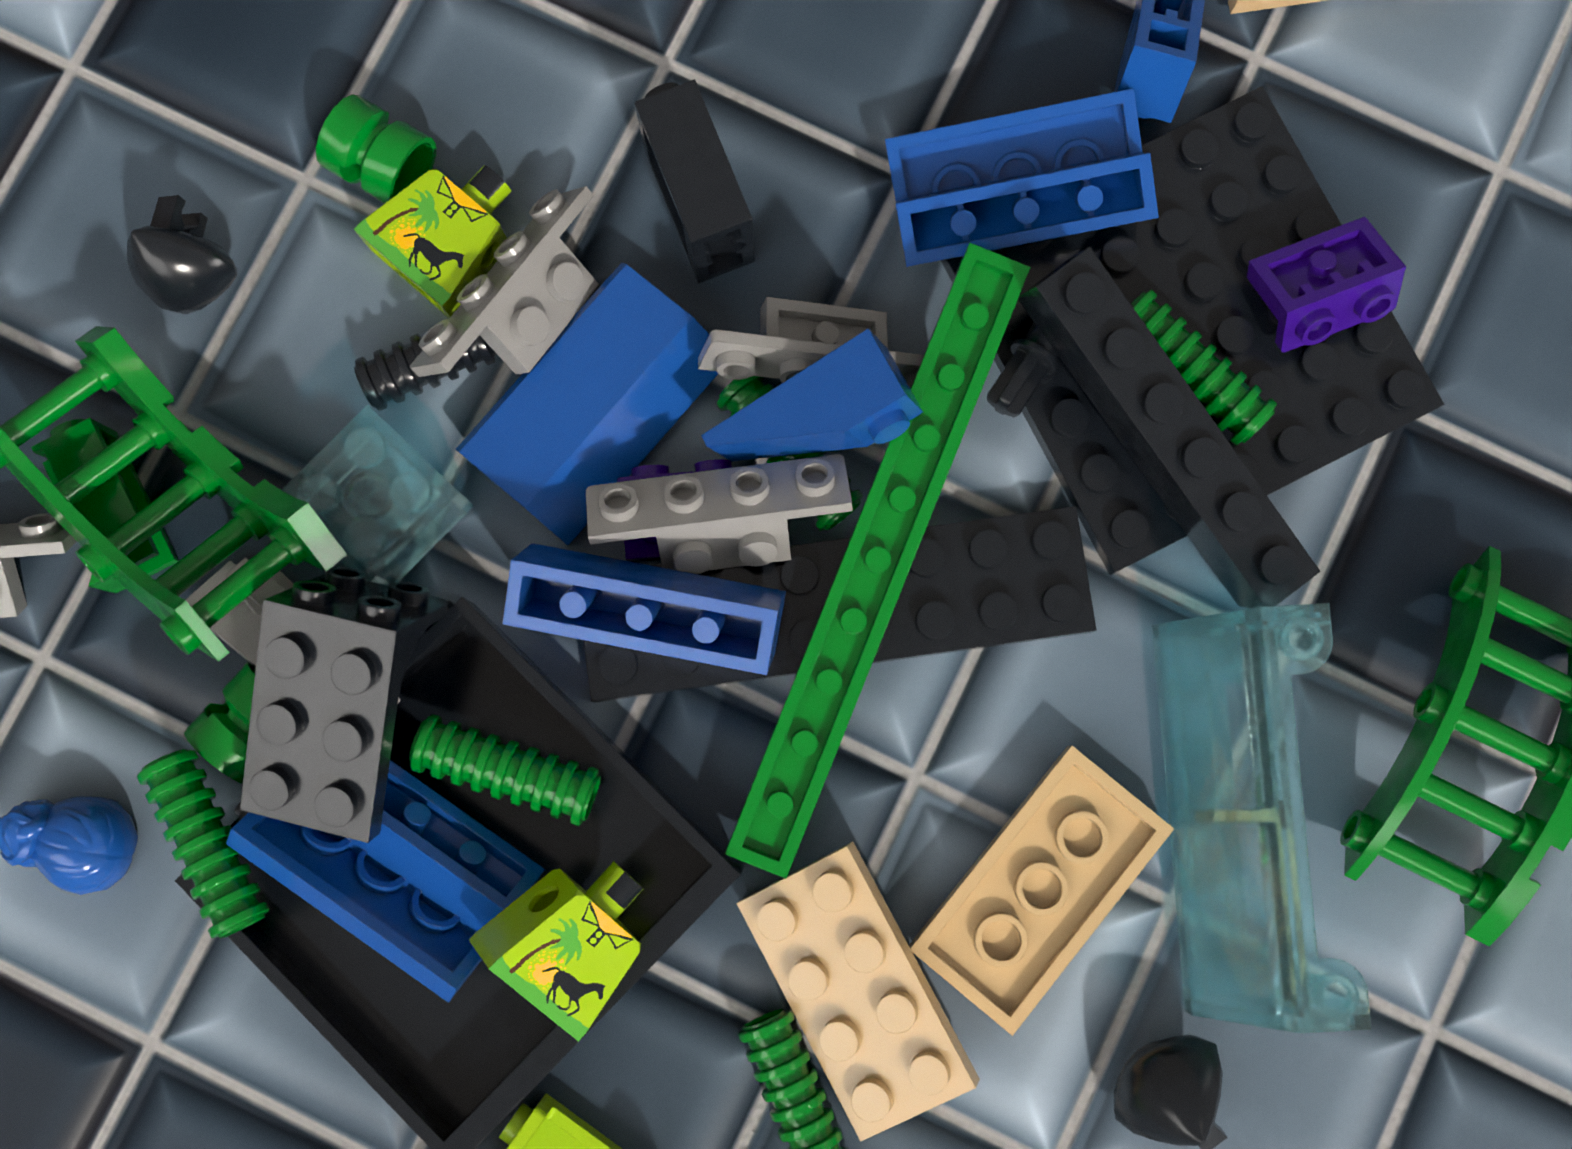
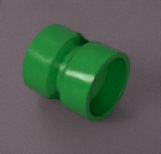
M352 94L343 98L324 121L318 135L316 160L321 167L349 183L357 184L361 182V187L367 194L385 204L428 170L433 169L436 158V143L432 137L404 121L397 120L388 124L389 112L360 95Z
M248 661L223 688L222 692L225 702L223 704L209 703L184 731V736L196 752L220 772L243 784L256 670Z

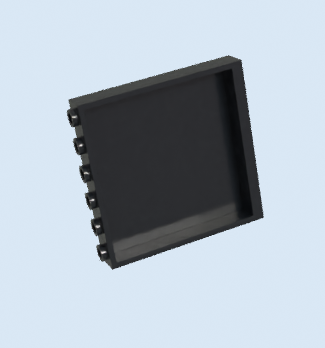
M461 597L455 604L449 600L446 616L434 622L426 629L427 632L416 644L405 670L399 693L401 701L397 705L390 760L545 870L538 881L552 870L560 868L587 891L614 861L644 888L617 918L641 943L640 953L586 1032L587 1034L741 875L742 870L476 604L464 597ZM431 714L442 717L444 725H447L450 721H456L462 724V731L467 732L470 727L480 729L483 738H487L490 734L501 736V744L507 745L510 740L520 742L521 750L527 751L530 747L540 749L541 757L547 758L550 753L560 756V763L567 765L569 760L579 762L580 770L587 771L589 767L598 768L601 781L588 818L581 825L577 826L570 823L571 816L563 814L560 819H556L550 816V809L543 808L541 812H535L530 809L529 802L524 801L520 806L511 804L510 796L504 794L501 799L491 797L490 789L484 788L482 792H475L471 790L469 782L465 781L462 786L451 784L450 776L445 775L442 779L431 777V769L426 768L422 773L412 771L409 756L418 728ZM241 802L234 810L238 818L230 825L232 828L248 813L240 810ZM242 855L238 857L241 864H249L252 872L247 876L250 884L258 883L261 890L256 894V898L259 903L267 902L269 911L264 914L265 917L228 937L430 1149H476L578 1043L570 1034L489 970L483 960H481L448 1003ZM181 874L175 882L202 908L204 904L201 898L194 900L190 894V890L195 887L192 879L184 880Z

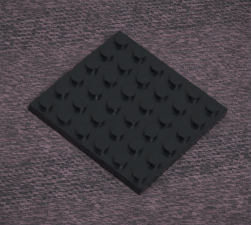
M1263 86L1142 145V152L1151 154L1159 218L991 250L1031 267L1020 295L1066 260L1090 247L1130 304L1141 293L1153 290L1157 294L1154 300L1157 304L1162 306L1167 303L1171 306L1172 310L1169 314L1175 320L1183 317L1187 321L1184 328L1189 333L1197 330L1202 335L1198 340L1205 347L1209 344L1215 346L1217 350L1214 355L1220 361L1227 357L1232 362L1229 369L1233 373L1237 374L1239 371H1242L1247 376L1244 383L1250 388L1255 384L1262 389L1259 396L1264 401L1272 398L1277 403V406L1274 408L1275 413L1244 444L1241 442L1235 445L1230 441L1233 434L1227 428L1222 431L1266 495L1445 405L1392 312H1389L1377 321L1371 323L1363 322L1334 333L1315 345H1303L1285 353L1281 352L1276 345L1275 338L1278 320L1247 279L1249 261L1342 224ZM963 256L941 260L952 283ZM1017 300L994 358L1000 372L1003 371L1013 355L1011 352L1013 342L1016 339L1024 338L1034 323L1019 300ZM1057 356V370L1052 375L1044 376L1022 413L1072 506H1076L1078 517L1109 575H1112L1188 535L1060 357ZM1210 415L1213 421L1217 423L1218 420L1213 415Z

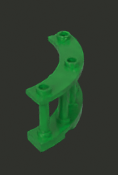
M95 326L75 340L77 345L87 355L80 360L83 368L0 425V469L6 466L34 498L82 546L75 553L101 582H105L113 576L162 620L159 623L160 627L184 653L189 655L198 648L219 662L230 652L211 631L210 628L289 563L297 566L302 561H305L327 572L343 559L347 553L308 502L287 494L265 479L253 487L241 478L237 473L244 467L234 454L203 426L191 432L166 408L174 402V396L143 363L116 328ZM114 388L138 414L137 417L132 419L134 427L56 485H53L18 447L99 389L108 392ZM167 445L187 466L183 469L184 478L107 537L74 507L76 503L151 447L160 450ZM217 494L233 508L231 511L233 518L155 580L127 557L128 554L203 496L210 500ZM266 535L272 541L192 607L186 600L179 597L249 539L252 538L255 541H259Z
M1492 546L1487 547L1474 565L1471 563L1464 564L1454 576L1449 588L1452 608L1445 645L1433 682L1423 689L1415 703L1413 716L1417 720L1397 759L1363 811L1355 810L1349 816L1340 836V843L1345 846L1344 876L1357 881L1375 858L1380 856L1460 895V902L1464 904L1465 935L1489 947L1511 925L1540 888L1541 884L1537 880L1530 878V876L1538 867L1549 847L1553 846L1564 851L1572 838V619L1501 586V551ZM1495 612L1566 645L1568 675L1489 638ZM1481 663L1560 701V708L1562 710L1551 744L1547 745L1465 705ZM1453 730L1535 768L1537 779L1521 810L1512 813L1431 774ZM1417 797L1502 837V841L1481 869L1476 868L1471 872L1394 834Z

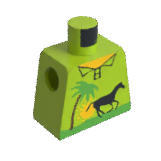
M483 165L462 189L456 186L439 170L432 169L428 170L361 221L354 230L371 252L445 316L450 318L461 305L457 301V297L462 289L476 277L483 274L486 275L497 262L494 252L507 237L500 223L491 216V213L512 191L505 181L486 165Z
M614 861L587 891L560 868L555 869L480 928L469 941L489 970L579 1042L640 953L641 943L617 918L644 888Z

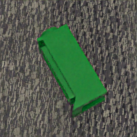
M91 418L73 419L53 428L50 432L51 437L32 446L31 449L33 453L48 459L42 464L51 483L56 485L117 440L119 435L117 431ZM131 462L76 503L74 507L107 537L150 504L151 501ZM164 528L160 529L127 555L131 561L149 576L179 561ZM92 574L88 587L114 594L126 589L113 576L105 582H101Z

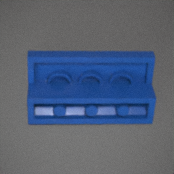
M1134 88L885 139L906 267L963 256L969 243L991 251L1159 218L1151 154L1142 152Z
M621 262L575 314L529 373H523L455 450L501 490L517 501L566 545H569L587 525L586 489L592 485L616 483L617 478L629 477L631 469L637 467L718 375L717 371L698 369V357L709 333L693 316L630 266Z
M391 760L381 831L369 843L250 812L231 829L226 842L229 847L448 1003L482 960L469 939L480 928L535 885L545 870Z

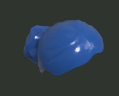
M76 796L60 800L56 803H52L48 799L25 801L20 805L14 806L6 815L0 817L1 856L11 866L37 867L53 885L61 890L79 895L107 890L119 881L130 867L138 841V834L130 814L116 800L102 797Z

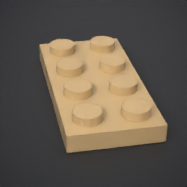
M1072 745L1067 746L912 940L909 947L912 953L1013 1036L1173 832L1174 828Z
M853 841L792 872L786 879L781 878L736 903L860 1141L977 1087L980 1080Z

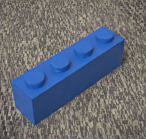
M531 543L511 559L503 625L767 675L776 651L786 591Z

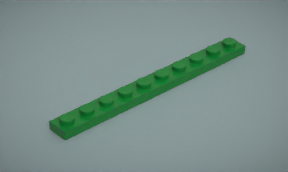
M969 243L910 388L923 413L910 420L909 428L899 437L889 441L726 847L725 855L785 879L787 878L1031 267L973 243Z

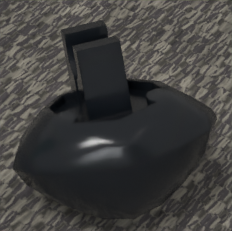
M179 195L159 197L150 226L133 230L128 238L127 262L136 284L161 309L189 314L203 309L224 293L235 280L237 268L228 253L220 245L203 238L208 220L202 213L182 214L186 201Z
M1182 1035L1149 1042L1138 1048L1124 1064L1117 1078L1114 1089L1115 1119L1132 1133L1157 1142L1176 1146H1199L1201 1149H1213L1228 1137L1223 1129L1215 1123L1221 1098L1223 1077L1217 1045L1198 1036Z

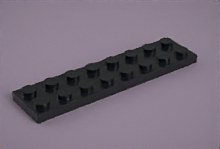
M1076 506L927 527L873 663L1087 634L1097 631ZM850 538L790 546L791 560L772 562L757 567L740 566L709 570L698 574L786 591L776 651L767 675L583 640L591 702H603L795 675ZM662 564L651 565L662 568Z

